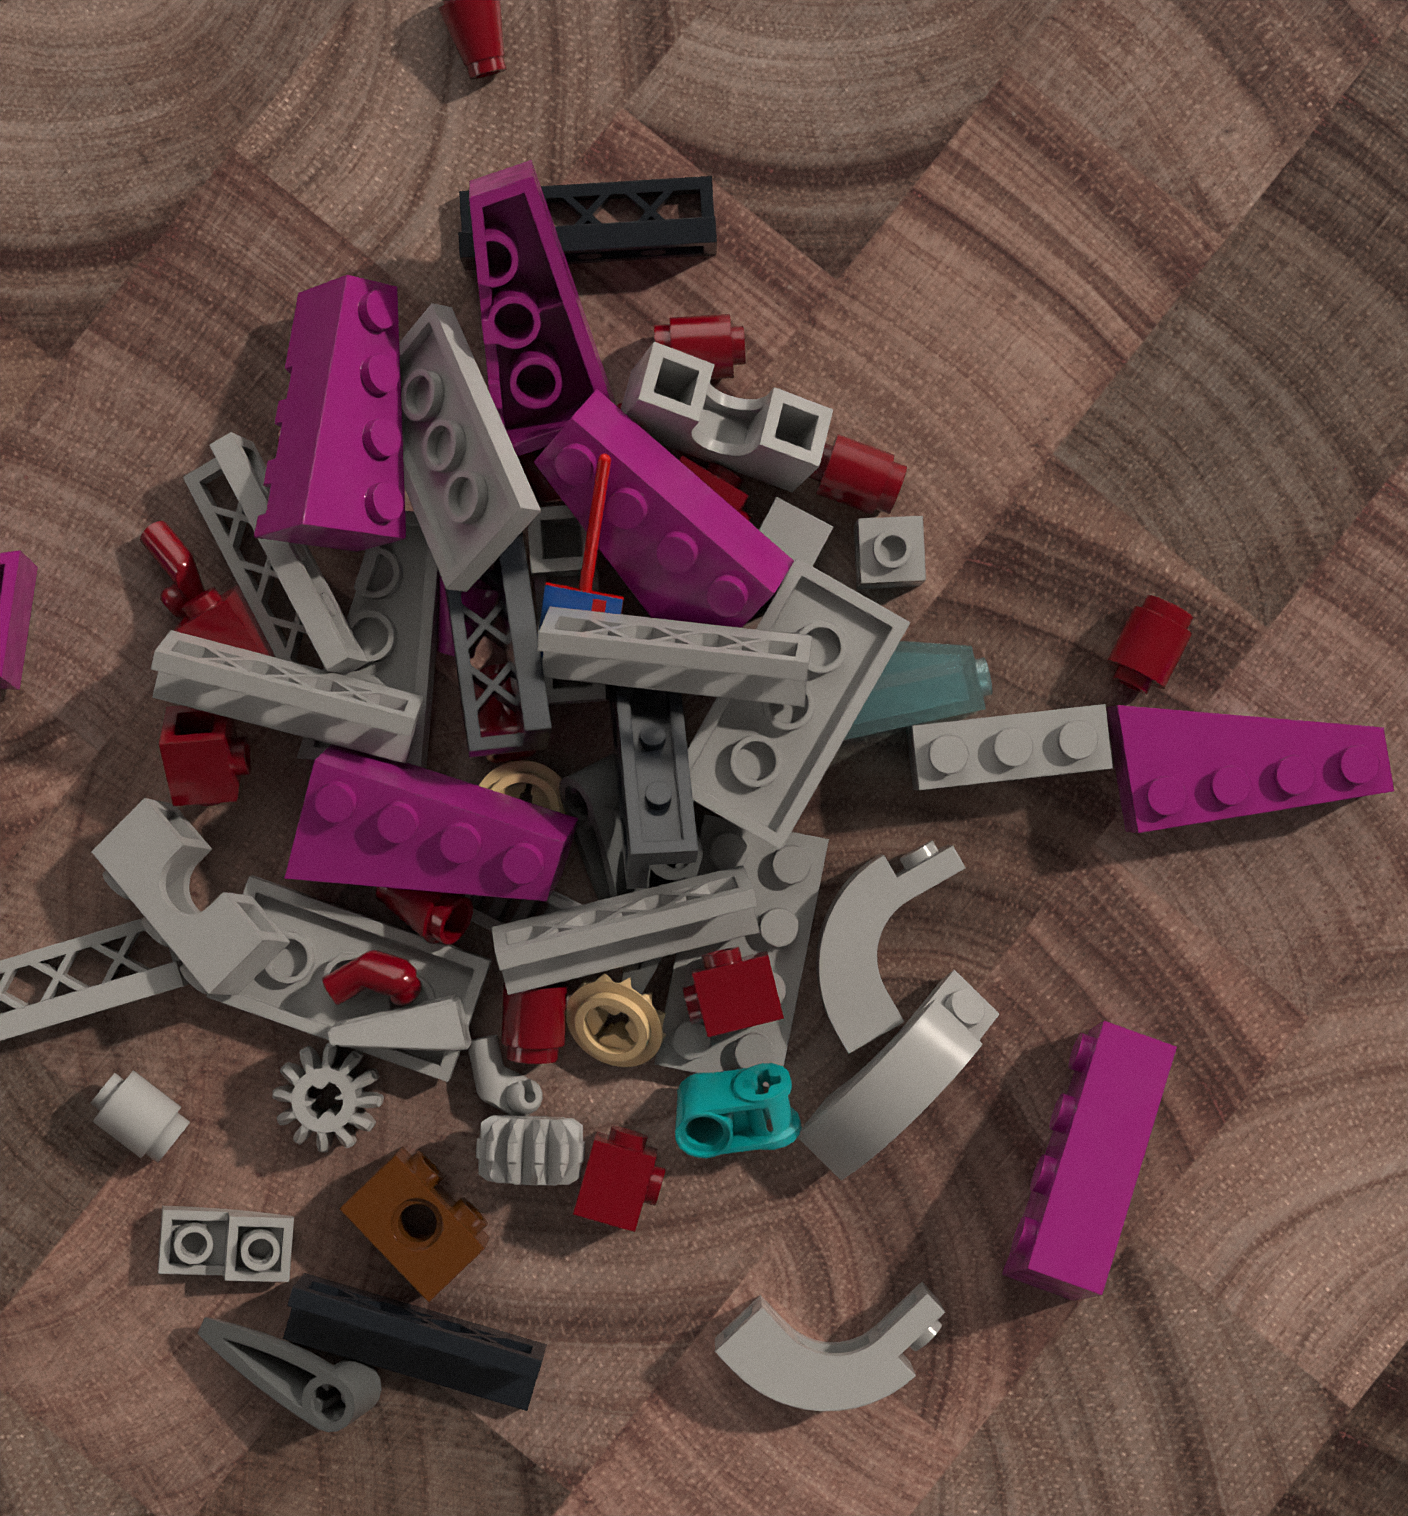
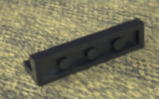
M712 176L541 186L546 203L564 202L581 217L574 225L555 226L567 264L714 256L717 254ZM469 190L459 191L462 231L458 232L459 255L465 271L476 270ZM700 194L701 217L664 219L658 214L673 195ZM659 196L651 206L640 198ZM627 198L644 213L638 221L601 223L595 218L610 199ZM596 200L588 210L577 202Z
M522 532L495 560V573L487 569L480 577L482 581L498 592L499 603L485 619H482L462 604L461 593L463 591L448 590L445 587L469 757L547 749L552 726L541 653L537 651L538 633ZM500 617L502 618L504 634L493 627ZM465 622L476 629L468 640ZM484 636L507 652L508 663L493 681L470 663L469 654ZM509 677L511 679L513 695L502 688ZM473 682L485 690L477 701ZM494 697L515 712L518 733L481 737L478 715Z
M608 685L626 889L646 888L649 865L696 863L698 843L682 694L670 691Z
M304 1273L292 1288L287 1305L292 1308L282 1338L528 1411L547 1344L307 1273Z

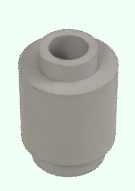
M134 1070L125 1080L114 1073L90 1103L100 1110L92 1122L138 1157L142 1158L146 1154L157 1163L190 1123V1121L178 1113L181 1109L180 1105Z

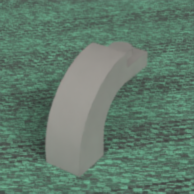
M931 840L900 858L904 869L896 874L885 855L878 854L854 872L834 897L820 929L816 953V974L825 1012L848 1054L904 1023L879 974L877 963L879 939L885 924L899 907L966 868L953 845L947 844L937 849L935 843Z
M953 970L941 979L892 1040L857 1074L827 1096L802 1127L797 1138L842 1181L885 1148L934 1101L982 1046L979 1040L999 1016V1013L965 979Z
M921 1282L881 1321L863 1335L847 1341L823 1342L797 1332L760 1295L715 1337V1352L744 1382L775 1401L792 1407L814 1411L854 1409L891 1395L916 1376L911 1362L903 1352L909 1346L913 1351L924 1347L940 1330L942 1324L938 1319L945 1311L939 1299Z

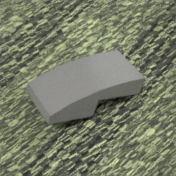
M162 1205L157 1265L158 1274L223 1275L225 1281L289 1282L294 1217L255 1211Z

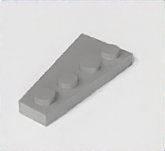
M405 511L406 539L366 549L354 585L356 593L346 620L368 663L345 676L424 696L407 763L427 769L438 639L439 576L441 575L415 512ZM303 737L297 758L315 760L331 744Z

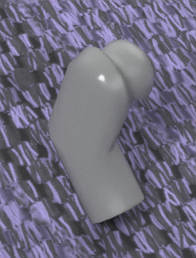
M498 1035L472 1039L468 1052L476 1091L481 1100L508 1115H529L537 1111L543 1100L540 1086L536 1081L504 1066Z

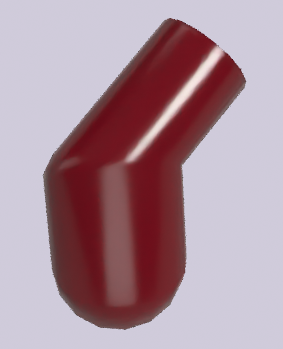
M157 521L149 525L142 532L140 541L174 582L162 590L160 600L175 617L184 618L186 613L182 607L191 599L204 592L205 588L192 553L166 522Z

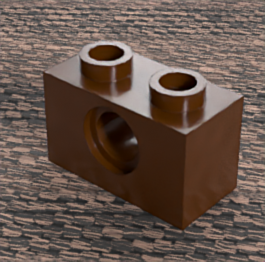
M402 1146L340 1207V1210L412 1286L430 1302L486 1248L490 1237L483 1229L488 1225V1222L470 1201L461 1197L456 1202L439 1185L444 1177L426 1155L420 1151L411 1155ZM412 1204H423L429 1207L437 1219L436 1229L426 1234L412 1231L404 1220L405 1208Z

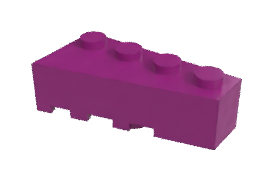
M532 160L469 181V202L488 389L517 456L547 447L596 389L616 405Z
M331 744L314 760L284 879L547 901L563 875L579 818L407 762L402 763Z

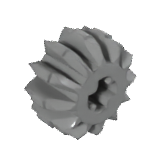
M330 1042L327 1043L323 1051L322 1061L317 1051L312 1046H307L299 1052L303 1068L297 1064L287 1062L280 1069L283 1077L294 1086L284 1085L273 1090V1099L279 1102H291L292 1104L291 1108L283 1111L276 1119L279 1125H287L297 1118L302 1125L295 1132L293 1141L298 1145L304 1143L314 1131L317 1132L316 1145L319 1152L325 1153L331 1149L334 1133L345 1148H350L357 1142L353 1126L369 1132L376 1124L372 1115L363 1108L380 1107L383 1104L384 1096L378 1092L364 1091V1087L377 1080L380 1076L376 1068H373L361 1075L357 1074L354 1069L363 1057V1053L358 1050H353L346 1057L345 1061L341 1063L339 1062L340 1048L338 1045H330ZM332 1083L340 1089L341 1092L335 1099L343 1100V1105L341 1107L334 1104L326 1111L316 1103L322 1095L314 1094V1088L323 1089L326 1085Z
M530 1115L490 1116L481 1122L480 1137L476 1141L478 1175L487 1181L514 1185H569L581 1177V1167L583 1161H585L586 1142L583 1141V1125L574 1118Z

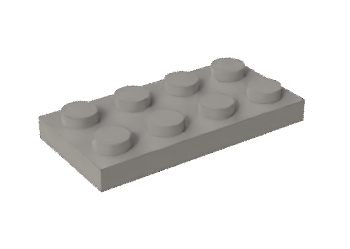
M431 303L399 342L404 486L446 589L467 592L541 512V509L452 307Z
M796 558L756 630L812 636L804 707L717 697L687 749L693 800L781 850L911 622Z
M704 814L699 837L703 847V855L697 876L743 865L754 888L758 906L754 909L760 933L676 953L664 1012L666 1014L663 1032L666 1034V1037L656 1053L654 1065L694 1073H714L743 1069L762 1063H774L784 1067L829 839L791 832L783 848L780 850L725 818ZM739 946L742 957L767 951L784 1019L712 1037H707L704 1022L691 1025L682 987L694 984L692 969L704 966L702 955ZM764 1082L763 1086L769 1087V1084Z
M249 876L243 895H251L290 943L238 995L207 994V998L329 1040L327 1032L339 1021L406 1006L396 1005L391 1001L390 996L370 989H365L345 1002L336 1005L325 989L322 982L323 977L368 951L377 950L406 959L416 968V976L422 982V990L418 998L410 1004L457 993V996L462 998L469 1028L492 959L453 945H445L441 942L430 944L416 932L257 876ZM349 1047L449 1082L460 1053V1051Z

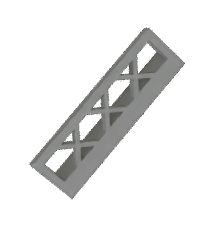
M230 432L211 443L209 446L216 458L185 475L183 479L276 658L298 663L296 658L303 634L306 633L325 667L322 670L345 676L368 663L307 545L258 538L267 555L265 567L245 561L239 548L246 523L251 524L255 532L258 515L265 514L270 488L263 486L266 465L254 442ZM225 474L239 501L236 512L217 507L206 484ZM223 516L233 519L231 530H229ZM251 571L262 574L259 586ZM275 578L280 580L296 611L294 622L276 618L268 605ZM280 626L291 629L288 642Z
M550 606L538 632L537 651L543 652L544 677L804 707L812 636Z
M170 630L156 648L151 670L158 671L152 698L406 763L408 760L424 698L421 695Z
M741 865L492 927L495 955L499 970H502L507 994L510 995L760 933L754 909L758 906L754 888L744 866Z
M141 919L0 960V974L4 973L0 981V1003L2 1001L15 1008L14 1010L0 1013V1041L186 986L190 983L180 971V966L183 962L170 947L169 950L173 962L155 968H149L128 956L140 932L146 931L141 924ZM126 937L119 951L105 944L106 942ZM89 947L114 959L102 983L91 987L67 974L79 951ZM65 955L58 969L44 962L45 960ZM29 965L53 978L41 1001L34 1004H28L7 993L19 968ZM122 965L138 972L115 979ZM62 983L76 990L55 997Z

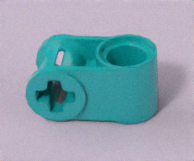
M762 1063L749 1068L714 1073H697L688 1076L677 1089L675 1140L679 1148L686 1154L697 1158H712L721 1154L758 1149L775 1150L794 1142L800 1135L802 1125L798 1112L790 1106L788 1095L791 1092L792 1081L789 1071L781 1065ZM764 1082L769 1084L768 1093L764 1092ZM771 1119L772 1131H768L766 1127L767 1120Z

